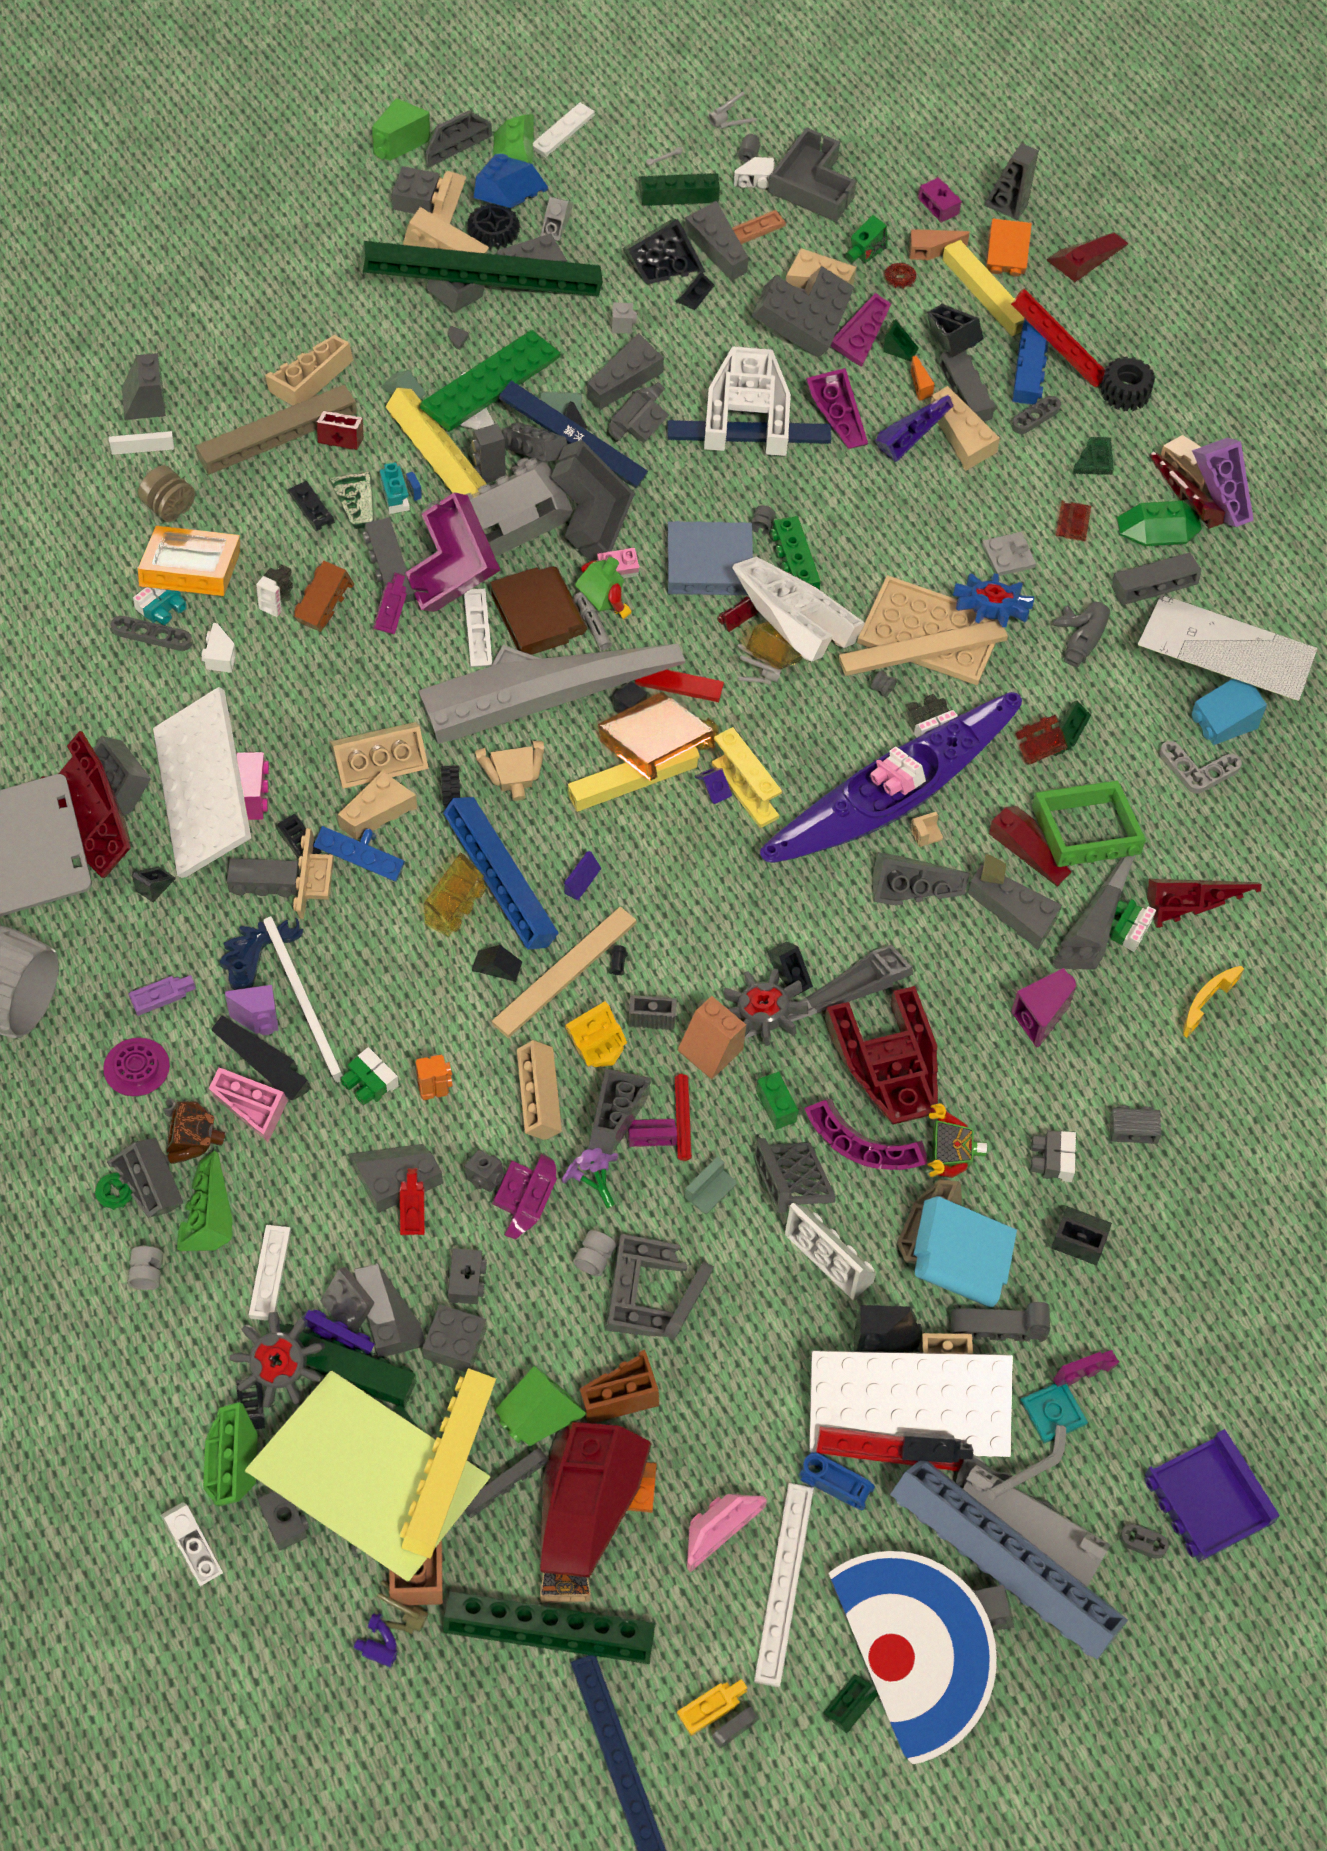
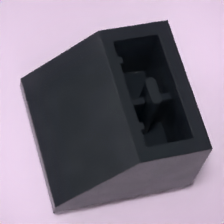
M1066 1206L1051 1249L1097 1266L1112 1223Z

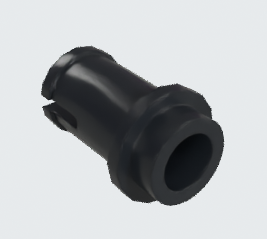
M615 945L610 950L612 958L609 973L622 976L624 975L625 958L628 956L626 947Z

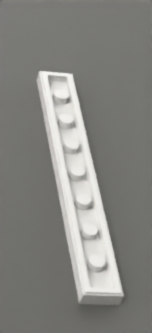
M270 916L264 919L263 922L335 1082H340L343 1074L276 924Z
M788 1484L754 1683L780 1688L813 1487Z

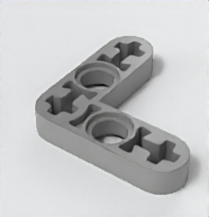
M1164 742L1160 749V756L1183 785L1195 794L1202 793L1237 774L1242 765L1240 757L1235 754H1227L1199 769L1176 742ZM1166 750H1174V754H1172L1171 752L1167 753ZM1228 762L1230 764L1235 763L1234 767L1232 765L1226 767ZM1184 764L1189 770L1181 771L1177 766ZM1216 771L1219 777L1213 778L1209 776L1208 772ZM1193 780H1194L1195 782H1201V783H1200V786H1199L1198 784H1194V785H1193V784H1192Z

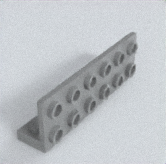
M976 1465L968 1475L963 1489L1087 1587L1111 1544L1015 1487L993 1500L989 1499L987 1491L1004 1481Z

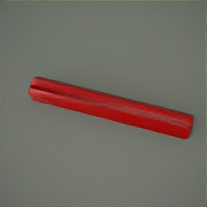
M679 1074L675 1076L677 1152L679 1160L688 1161L692 1158L689 1077L685 1074Z

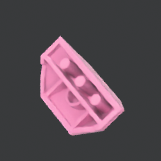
M727 1494L722 1499L720 1497L716 1498L709 1505V1510L705 1514H697L690 1521L687 1570L689 1572L693 1571L766 1507L767 1499L764 1496Z

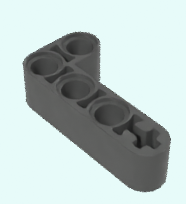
M1045 1302L1030 1303L1025 1311L966 1308L951 1311V1334H972V1339L981 1340V1337L990 1338V1340L1006 1341V1338H1011L1014 1341L1029 1342L1030 1339H1036L1038 1342H1043L1047 1339L1050 1332L1049 1304Z

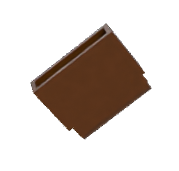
M551 566L541 570L535 567L490 582V595L517 650L533 655L567 644L569 639L583 635L587 631L584 619L557 567Z

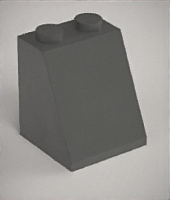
M158 353L136 356L122 386L124 420L166 416L164 388Z

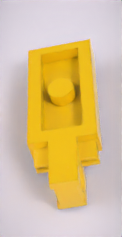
M742 1679L732 1686H729L727 1682L723 1685L720 1683L677 1711V1715L690 1736H693L740 1704L738 1697L745 1694L748 1688Z

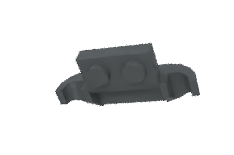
M657 382L651 387L637 390L611 418L609 434L618 442L629 431L638 440L645 443L669 416L655 402L665 388Z

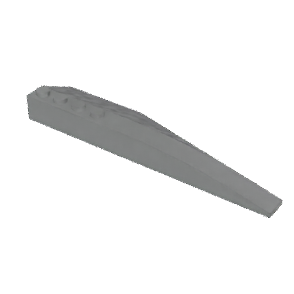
M669 644L500 663L418 691L437 743L440 744L686 662L679 645Z

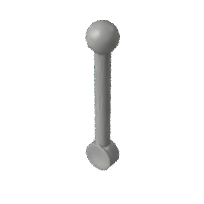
M677 147L675 151L658 158L647 159L646 164L652 166L655 162L675 154L680 155L682 149Z

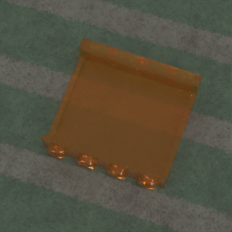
M660 692L598 724L600 741L650 781L658 777L656 766L702 742L712 749L715 748V732L713 728L706 725L697 716H694L664 692Z

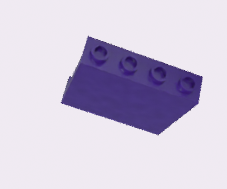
M1225 1429L1216 1433L1215 1437L1210 1441L1156 1468L1149 1467L1145 1474L1146 1486L1151 1492L1155 1491L1159 1498L1158 1504L1165 1514H1169L1175 1533L1179 1536L1182 1535L1186 1542L1185 1548L1192 1558L1195 1557L1198 1563L1274 1524L1280 1516Z

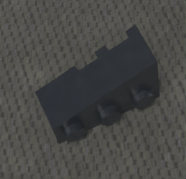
M940 304L927 312L932 335L952 358L984 340L978 317L945 304Z

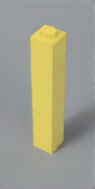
M961 240L944 247L942 259L944 263L1011 336L1022 332L1024 317L1011 305L1014 298Z
M688 739L569 783L568 796L577 812L697 768L698 759L700 758L698 749L695 746L693 747Z

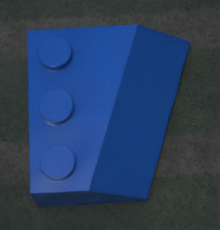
M495 154L476 176L474 198L512 208L524 202L528 196H537L540 190L545 192L548 186L533 164L509 158L505 154Z

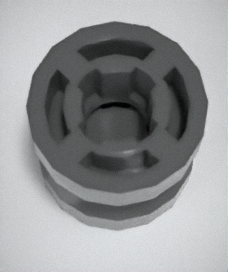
M758 506L751 521L752 530L758 533L759 528H762V534H768L772 527L771 523L776 515L775 511L769 506Z

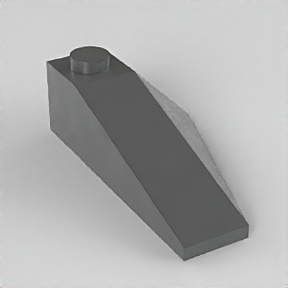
M878 852L873 872V901L896 906L903 905V900L909 899L922 902L924 901L923 897L936 896L938 899L965 895L970 873L907 857Z

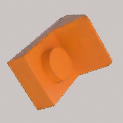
M646 1463L640 1488L628 1511L653 1512L657 1463Z

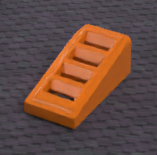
M913 356L911 374L917 398L920 401L932 397L935 384L918 357Z

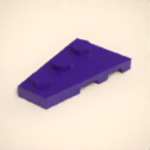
M315 1309L313 1311L308 1310L301 1317L308 1320L306 1327L313 1329V1332L321 1336L322 1339L335 1338V1341L342 1343L345 1348L350 1350L359 1349L368 1355L375 1345L367 1335L359 1332L355 1334L348 1330V1326L339 1321L332 1322L326 1319V1315L321 1311Z

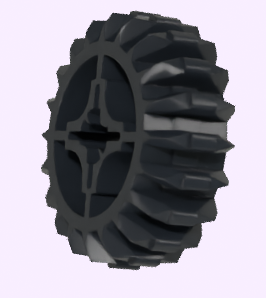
M488 203L487 206L481 205L479 209L475 208L474 212L470 213L467 221L468 235L489 246L490 251L493 247L499 250L500 246L506 248L507 244L512 245L514 240H517L520 232V221L516 212H512L511 208L498 206L497 204L490 205Z

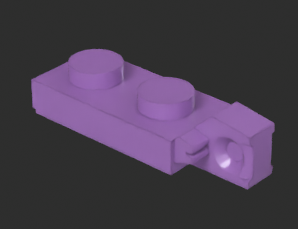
M191 975L182 979L171 976L129 993V997L137 1016L184 998L187 992L195 990L196 987Z

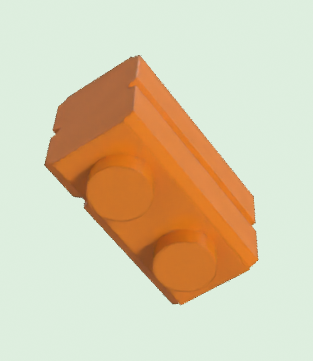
M442 1054L431 1056L430 1059L428 1057L417 1059V1083L421 1099L428 1100L433 1099L434 1096L437 1098L448 1096V1087H453L450 1062L445 1063Z

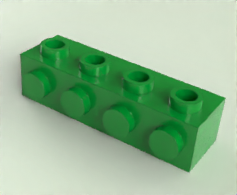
M794 516L774 520L773 529H770V536L772 542L776 541L777 557L782 558L783 561L781 563L782 570L820 590L821 580L799 517Z

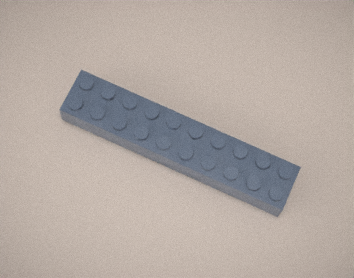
M918 1461L909 1468L890 1495L895 1498L900 1506L908 1508L916 1515L920 1522L928 1524L933 1528L941 1539L948 1540L961 1555L973 1560L981 1571L993 1576L1000 1586L1004 1585L1005 1589L1018 1596L1021 1603L1033 1608L1039 1613L1041 1619L1053 1624L1065 1638L1073 1640L1078 1644L1086 1655L1097 1660L1127 1623V1618L928 1461Z

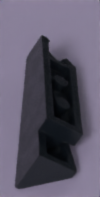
M222 1015L212 1027V1031L274 1087L284 1092L289 1100H295L306 1094L311 1088L308 1079L296 1072L298 1068L295 1060Z

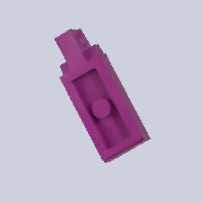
M395 572L392 583L387 582L373 625L374 629L395 634L407 594L406 587L402 586L405 579L403 574Z
M1113 1350L1102 1354L1098 1352L1062 1366L1053 1380L1057 1387L1066 1383L1072 1385L1082 1377L1087 1376V1378L1095 1376L1101 1369L1108 1372L1115 1368L1120 1361L1113 1353Z

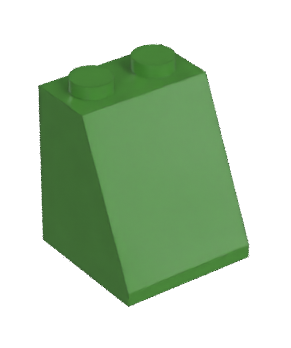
M395 98L372 126L374 154L380 159L392 161L429 142L431 135L429 112Z
M535 1365L494 1410L501 1418L498 1422L509 1431L508 1434L518 1443L523 1440L529 1446L577 1421L586 1414L561 1386Z

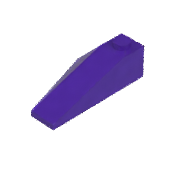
M946 395L893 423L886 430H882L878 434L877 439H875L878 448L894 462H897L954 406L951 397Z

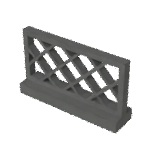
M756 1138L754 1159L778 1213L787 1212L788 1205L792 1203L798 1205L835 1203L836 1196L811 1143L769 1145L766 1138ZM803 1151H806V1152H807L806 1155H803V1154L798 1153V1152H803ZM775 1153H781V1154H784V1155H783V1156H779V1155H777V1154H775ZM791 1157L793 1159L798 1160V1162L796 1163L794 1161L789 1160V1158ZM804 1164H808V1165L813 1166V1167L810 1169V1168H808V1167H806V1166H803V1165H804ZM781 1165H784V1166L789 1167L790 1169L787 1170V1169H784V1168H782V1167H780V1166H781ZM795 1171H799V1172L803 1173L804 1175L801 1176V1175H798V1174H796V1173H794V1172H795ZM813 1177L815 1179H818L819 1181L815 1182L813 1180H810L809 1178ZM789 1178V1179L794 1180V1181H796V1182H795V1183H791V1182H789V1181H786V1179ZM801 1185H806L810 1187V1189H805L801 1187ZM816 1191H820V1192L825 1193V1194L820 1195V1194H817V1193H815V1192H816ZM796 1192L802 1196H792V1193Z

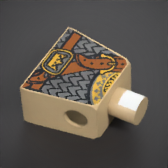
M544 1573L541 1587V1603L590 1602L588 1578Z

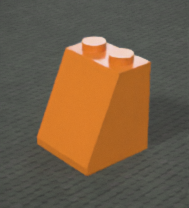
M992 219L986 268L990 270V273L1001 274L1002 272H1008L1011 276L1025 274L1032 223Z

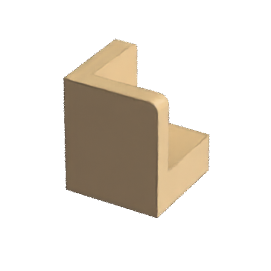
M937 812L912 819L910 830L919 847L943 840V836L937 826Z

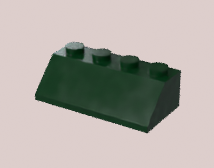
M718 173L639 176L642 206L707 204L715 201L719 203L720 183Z

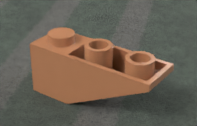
M911 229L909 239L910 259L931 260L942 256L944 247L959 240L967 246L970 231Z

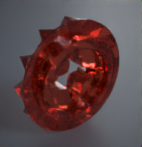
M894 263L887 267L885 279L888 280V285L893 284L895 288L900 286L904 289L906 286L911 287L912 283H915L916 271L906 263ZM897 274L900 276L904 275V278H897Z

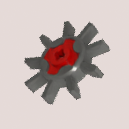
M775 968L770 974L768 982L757 984L749 971L744 972L745 983L748 988L742 993L725 987V999L738 1004V1007L728 1010L746 1024L745 1036L751 1029L762 1031L761 1036L765 1046H770V1031L780 1026L792 1036L797 1034L796 1025L788 1019L789 1014H808L809 1011L808 1002H789L790 998L802 992L801 982L798 980L783 989L778 985L779 971Z
M270 1312L268 1316L269 1334L260 1336L249 1325H244L241 1328L245 1336L254 1343L250 1354L239 1352L230 1355L231 1361L237 1363L248 1362L252 1372L248 1378L242 1380L237 1388L243 1391L251 1388L259 1381L266 1386L263 1407L269 1408L275 1400L276 1389L285 1387L292 1402L299 1404L303 1400L295 1382L301 1376L311 1381H322L324 1376L318 1371L307 1368L306 1364L307 1355L319 1353L325 1349L324 1343H314L308 1347L303 1346L298 1338L307 1325L308 1320L305 1318H300L295 1323L292 1331L286 1333L280 1331L278 1312ZM281 1355L279 1359L282 1361V1364L276 1365L277 1360L274 1357Z

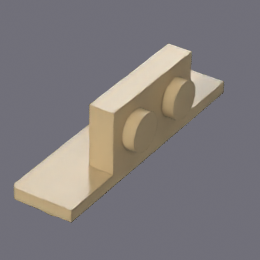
M446 171L443 179L439 178L436 188L439 191L434 192L431 202L435 204L433 215L449 224L451 223L466 176Z
M306 828V834L301 838V848L304 849L303 856L299 857L301 875L296 879V890L299 891L298 898L295 897L293 903L294 911H297L299 919H304L307 899L329 900L334 857L327 854H312L314 835L311 828Z

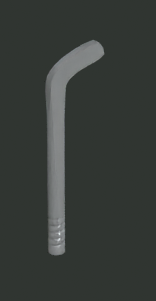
M1057 1425L1055 1444L1051 1455L987 1491L988 1498L993 1500L1044 1470L1058 1464L1062 1459L1065 1449L1066 1427Z

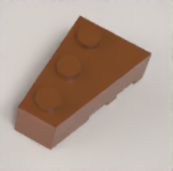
M645 1349L639 1352V1356L629 1362L624 1361L619 1364V1368L609 1374L605 1373L580 1388V1402L582 1409L586 1412L584 1415L586 1423L593 1424L659 1406V1389Z

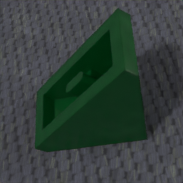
M895 319L885 334L883 352L912 362V357L916 355L919 347Z

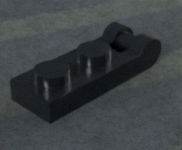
M307 481L288 489L290 496L315 531L321 530L324 525L335 523L331 512H328Z

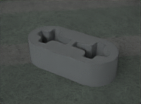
M1129 1524L1123 1528L1120 1534L1123 1546L1154 1559L1162 1558L1169 1547L1168 1540L1163 1535L1139 1525ZM1131 1531H1134L1136 1533L1135 1537L1138 1538L1133 1542H1130L1129 1536L1126 1535L1130 1534ZM1155 1540L1159 1541V1546L1163 1548L1157 1552L1153 1550V1545H1151Z
M749 1707L718 1729L712 1735V1739L719 1748H723L759 1720V1717Z

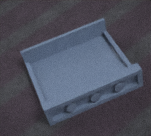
M668 522V594L748 595L734 572L733 565L753 558L752 523Z

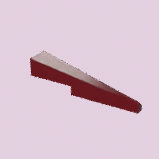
M1156 452L1150 454V458L1179 500L1184 501L1188 499L1208 529L1223 524L1224 510L1160 454Z
M1149 879L1147 900L1149 907L1156 910L1153 918L1155 927L1160 928L1163 927L1162 922L1173 919L1174 922L1180 921V916L1189 912L1197 915L1222 906L1228 898L1234 896L1237 899L1244 898L1243 893L1255 890L1257 893L1261 892L1262 884L1258 882Z

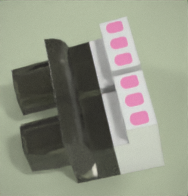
M280 564L276 570L269 568L256 584L259 609L275 617H278L282 611L281 602H287L291 599L290 591L293 588V583L289 580V577L292 575V570L289 567Z
M934 694L924 699L925 706L920 707L914 701L907 704L906 708L909 717L908 724L916 738L958 717L954 710H949L944 698L938 699Z

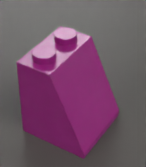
M1064 968L1017 991L1011 1013L1036 1048L1041 1046L1070 1007L1076 989V981Z

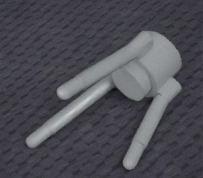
M744 92L739 93L727 103L708 114L710 123L715 128L719 126L721 129L757 121V118L726 122L728 120L726 111L734 106L733 103L745 94Z
M738 644V648L765 663L763 664L741 655V660L763 668L761 675L765 676V678L738 677V680L769 685L772 681L777 683L782 666L777 665V662L765 658L748 647Z

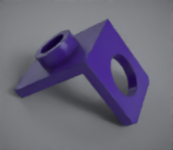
M713 767L695 775L696 779L704 781L713 804L732 796L722 768Z

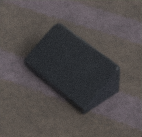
M699 272L675 302L695 311L715 284L703 272Z

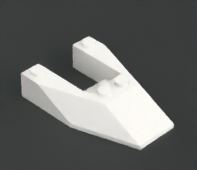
M744 347L731 348L709 387L704 449L725 451L728 410L768 413L766 454L786 456L791 394L773 350Z
M753 557L733 565L734 572L756 609L804 659L812 662L822 658L831 639L834 640L837 646L843 648L855 644L865 622L816 587L758 557Z

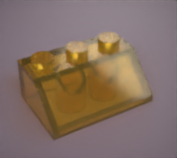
M459 853L424 902L425 925L447 937L453 931L457 932L462 924L461 919L465 914L469 915L474 906L473 902L477 897L481 898L486 889L483 874L464 854Z

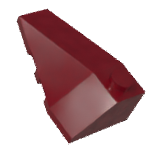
M1113 232L1060 249L1050 256L1047 261L1073 282H1077L1127 246L1128 242Z
M1018 806L1006 807L992 820L989 835L1058 887L1071 874L1068 866H1057L1041 828L1030 815Z

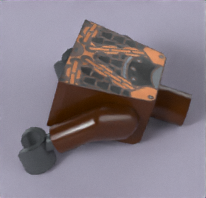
M171 1098L166 1100V1105L172 1106L171 1108H163L165 1115L171 1117L166 1152L169 1153L167 1156L163 1153L168 1166L169 1163L175 1164L200 1157L208 1150L210 1143L222 1146L225 1132L213 1129L214 1116L209 1114L198 1102L179 1101L176 1104Z

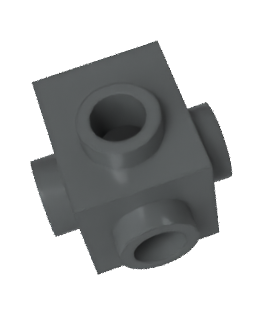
M478 1150L464 1166L467 1179L478 1189L483 1188L491 1192L504 1178L501 1160L481 1150Z

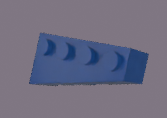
M1025 318L1019 342L1012 402L1034 405L1037 403L1038 398H1042L1043 386H1040V383L1044 382L1045 371H1042V368L1046 366L1047 356H1044V353H1047L1049 342Z

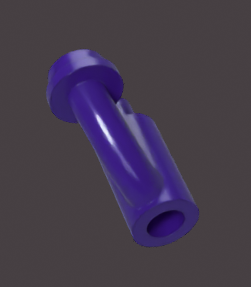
M373 1613L368 1628L372 1629L374 1633L379 1630L385 1645L368 1639L367 1642L357 1639L354 1649L361 1651L363 1657L391 1668L398 1654L396 1640L382 1620L383 1614Z

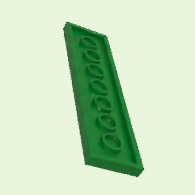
M530 330L420 403V409L450 432L497 401L511 380L521 385L555 362L560 357L561 352L535 331Z

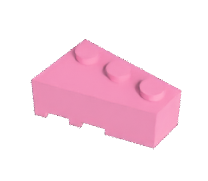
M218 1068L209 1087L215 1099L265 1141H269L288 1102L284 1092L222 1068Z

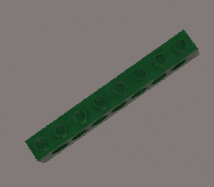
M450 1592L444 1615L443 1633L650 1664L656 1623L621 1618L619 1616L600 1615L593 1612L574 1611L567 1608L547 1607L541 1604H527L515 1600L508 1601L488 1596L481 1597L466 1593Z

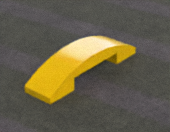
M1242 966L1220 973L1200 990L1186 1017L1183 1029L1184 1037L1187 1038L1200 1024L1204 1015L1200 1009L1219 988L1228 993L1237 983L1244 971Z

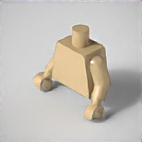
M532 741L534 751L532 746L491 752L490 759L486 757L485 748L475 751L476 761L480 763L492 783L500 786L501 791L511 790L514 801L523 800L526 798L524 788L532 787V782L537 780L540 775L544 754L543 741Z

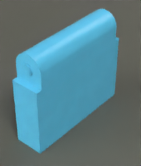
M939 1196L925 1200L914 1255L917 1256L915 1276L987 1307H993L1000 1298L1002 1285H1006L1008 1281L1017 1230Z

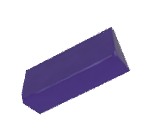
M591 851L585 853L564 882V893L575 900L580 899L601 870V866Z

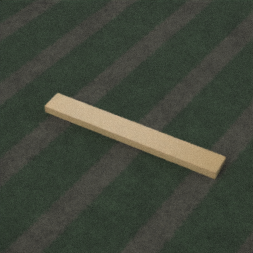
M999 620L840 654L839 662L845 676L1007 641L1008 635L1005 628H1002Z
M619 907L492 1020V1025L507 1038H510L637 923V920L622 907Z

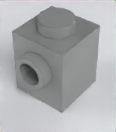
M613 302L612 333L632 334V324H636L637 312H633V303Z

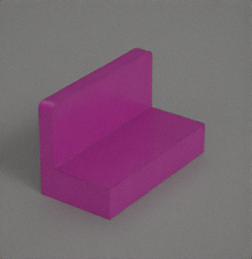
M634 1120L628 1129L629 1147L676 1146L677 1127L675 1128V1120Z

